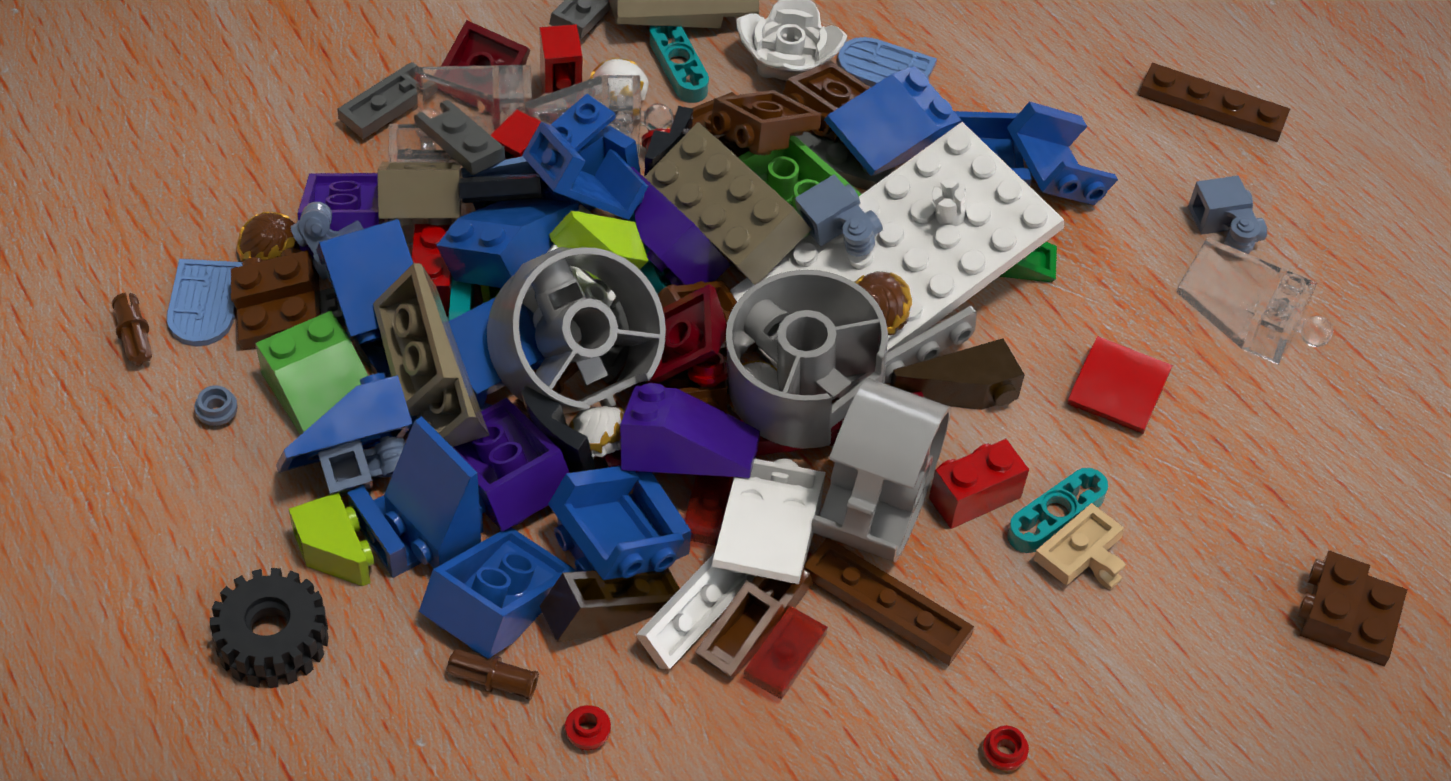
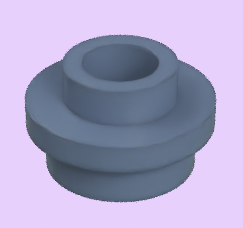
M213 385L199 393L194 408L196 416L201 422L216 426L229 422L236 415L238 405L235 396L223 386Z

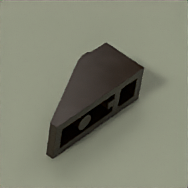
M1004 338L894 369L890 386L910 393L922 392L925 398L950 407L983 410L996 405L1006 406L1017 400L1025 374Z
M669 568L661 572L650 571L636 574L629 578L618 577L608 580H602L597 571L565 572L561 574L539 607L557 642L593 639L653 617L680 588Z

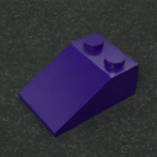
M631 167L649 186L641 204L634 211L641 241L650 249L646 254L647 258L661 272L668 268L669 271L664 276L677 286L694 284L699 281H716L731 266L729 261L688 217L634 167Z
M309 173L298 209V221L305 206L312 202H322L332 211L330 229L333 231H339L357 220L364 229L385 222V218L379 219L378 173ZM308 245L300 246V250H308L311 257L314 258V253Z
M657 383L635 386L620 423L621 469L627 471L750 478L760 441V431L677 388H665Z
M507 397L481 411L490 436L453 447L478 473V491L485 504V513L502 532L511 526L520 524L525 518L548 506L566 473H569L561 450Z

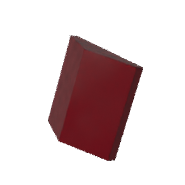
M466 20L434 79L439 82L440 89L496 114L517 91L531 50L522 44Z
M711 284L662 308L666 326L665 345L659 365L652 378L647 380V383L658 384L718 354L726 337L727 323L715 287Z

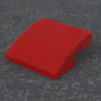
M1097 336L1074 384L1067 404L1144 434L1173 365Z

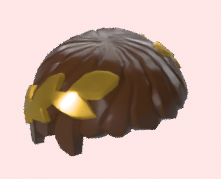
M262 212L251 217L241 228L237 240V252L241 261L243 262L252 257L268 260L280 257L281 252L285 249H300V245L291 232V226L295 223L288 216L277 212Z
M876 271L866 276L862 275L855 281L878 303L886 320L888 335L896 334L897 330H901L904 324H907L909 311L912 306V297L909 285L900 276L892 272Z

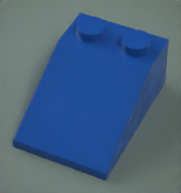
M913 66L889 75L828 114L824 121L866 171L873 176L907 162L957 126L961 119L953 111L950 103L943 99L929 83L926 75Z
M543 198L498 201L457 218L436 246L455 281L502 288L523 263L547 253L553 245L549 234L571 211H578L579 207L575 202Z
M377 373L360 379L361 385L353 388L283 450L276 464L278 473L320 462L318 452L357 440L361 441L363 450H366L380 443L379 439L382 437L403 438L413 423L398 375L386 378L384 373Z
M421 416L413 423L384 494L386 514L384 516L398 536L403 535L409 541L417 559L424 565L429 563L433 568H436L481 543L478 473Z
M510 527L434 568L419 612L432 620L439 628L448 631L467 644L474 652L489 659L514 643L542 613L539 606L561 574L577 572V570Z

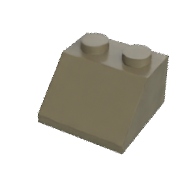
M382 162L377 170L379 219L388 218V222L399 219L400 225H411L412 218H428V224L450 225L452 224V218L460 217L459 179L461 178V165L458 162Z

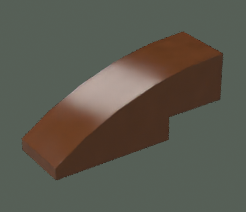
M803 569L799 584L761 576H755L751 583L746 580L695 653L733 678L768 642L813 584L810 573Z

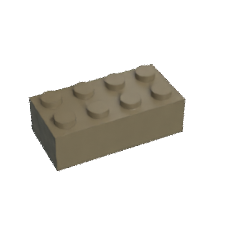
M699 122L644 177L688 217L719 252L754 285L762 281L812 230L795 208Z

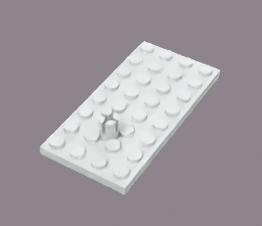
M961 122L859 196L861 202L859 207L865 213L872 210L883 226V231L875 236V246L869 254L856 257L847 253L843 233L821 247L811 235H808L764 279L779 273L795 270L830 272L853 282L862 275L866 276L876 271L892 272L900 276L909 285L912 306L909 311L907 324H904L901 330H897L896 334L888 335V353L928 330L1064 228V219L976 134ZM746 278L732 288L730 292L738 301L754 284ZM758 347L757 352L767 363L777 368V363Z

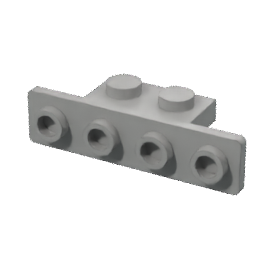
M969 306L888 352L885 383H891L894 369L936 358L947 347L953 344L959 345L967 341L975 331L977 315L975 309ZM874 372L847 376L846 378L852 385L846 390V393Z

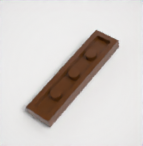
M1151 63L1139 93L1141 97L1278 142L1290 112V108L1274 102H1269L1155 63Z
M829 538L824 540L804 565L803 569L810 573L813 583L948 666L972 636L973 625Z

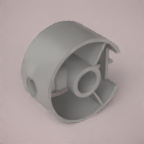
M559 247L523 263L518 271L500 289L488 318L487 342L493 366L499 378L513 395L524 402L521 391L527 386L560 403L563 413L567 414L590 409V405L600 402L601 407L615 406L616 402L613 394L638 382L650 380L663 354L666 326L662 305L654 287L641 270L630 261L613 252L598 248ZM570 266L586 270L608 285L624 309L629 330L618 329L616 316L609 306L600 300L586 299L577 277L574 278ZM530 285H532L536 293L534 296L543 314L536 326L535 340L538 350L545 359L536 373L530 367L525 357L519 334L520 310ZM571 320L575 321L580 328L582 336L580 345L572 337L570 330ZM613 345L629 346L626 364L621 375L616 380L617 383L579 401L566 398L552 390L567 366L571 363L576 362L586 385L607 376L608 374L600 356L609 351Z
M795 270L779 273L760 281L746 291L733 307L726 328L728 391L732 405L741 420L759 430L760 436L781 445L796 448L829 446L831 444V428L845 418L858 389L865 381L863 380L846 393V390L852 385L846 377L874 372L867 378L885 384L888 330L884 314L878 303L865 289L855 282L840 275L820 270ZM755 341L757 346L777 363L779 391L758 381L740 362L745 351ZM838 397L839 400L832 404V398Z
M867 378L858 389L847 411L829 459L835 462L831 475V485L820 516L815 515L812 520V532L886 560L897 562L909 540L932 481L947 433L951 407Z

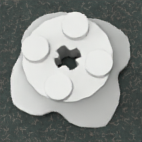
M778 0L773 5L766 19L758 14H747L736 19L740 39L746 49L753 55L754 61L757 64L758 74L765 78L774 77L787 80L823 65L840 51L847 40L846 33L839 27L833 25L821 26L820 12L811 0Z

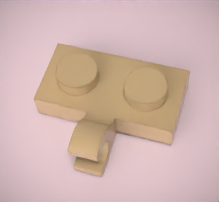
M1091 503L1036 550L1034 561L1066 586L1085 569L1090 567L1099 583L1111 590L1122 580L1118 573L1125 568L1126 564L1118 556L1111 554L1107 550L1122 538L1124 527Z

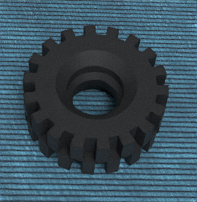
M271 568L270 576H263L261 569L252 571L253 579L246 581L243 575L234 579L236 588L231 590L226 586L220 592L222 602L215 601L212 606L214 617H210V628L217 656L220 658L223 668L226 671L231 669L233 678L239 682L247 676L249 686L259 688L261 680H267L269 688L279 687L278 679L286 677L289 685L298 681L296 672L301 670L305 675H308L314 670L312 659L320 662L324 656L323 646H328L329 636L323 600L319 591H314L313 583L307 578L301 583L299 574L290 571L286 578L282 577L281 568ZM277 615L287 620L286 627L273 635L263 636L252 631V625L265 616Z

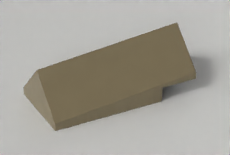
M609 0L616 24L721 28L723 16L742 17L747 14L759 15V0Z
M413 263L373 303L391 377L398 375L410 415L416 416L417 419L422 416L452 447L490 436L436 285L422 264Z

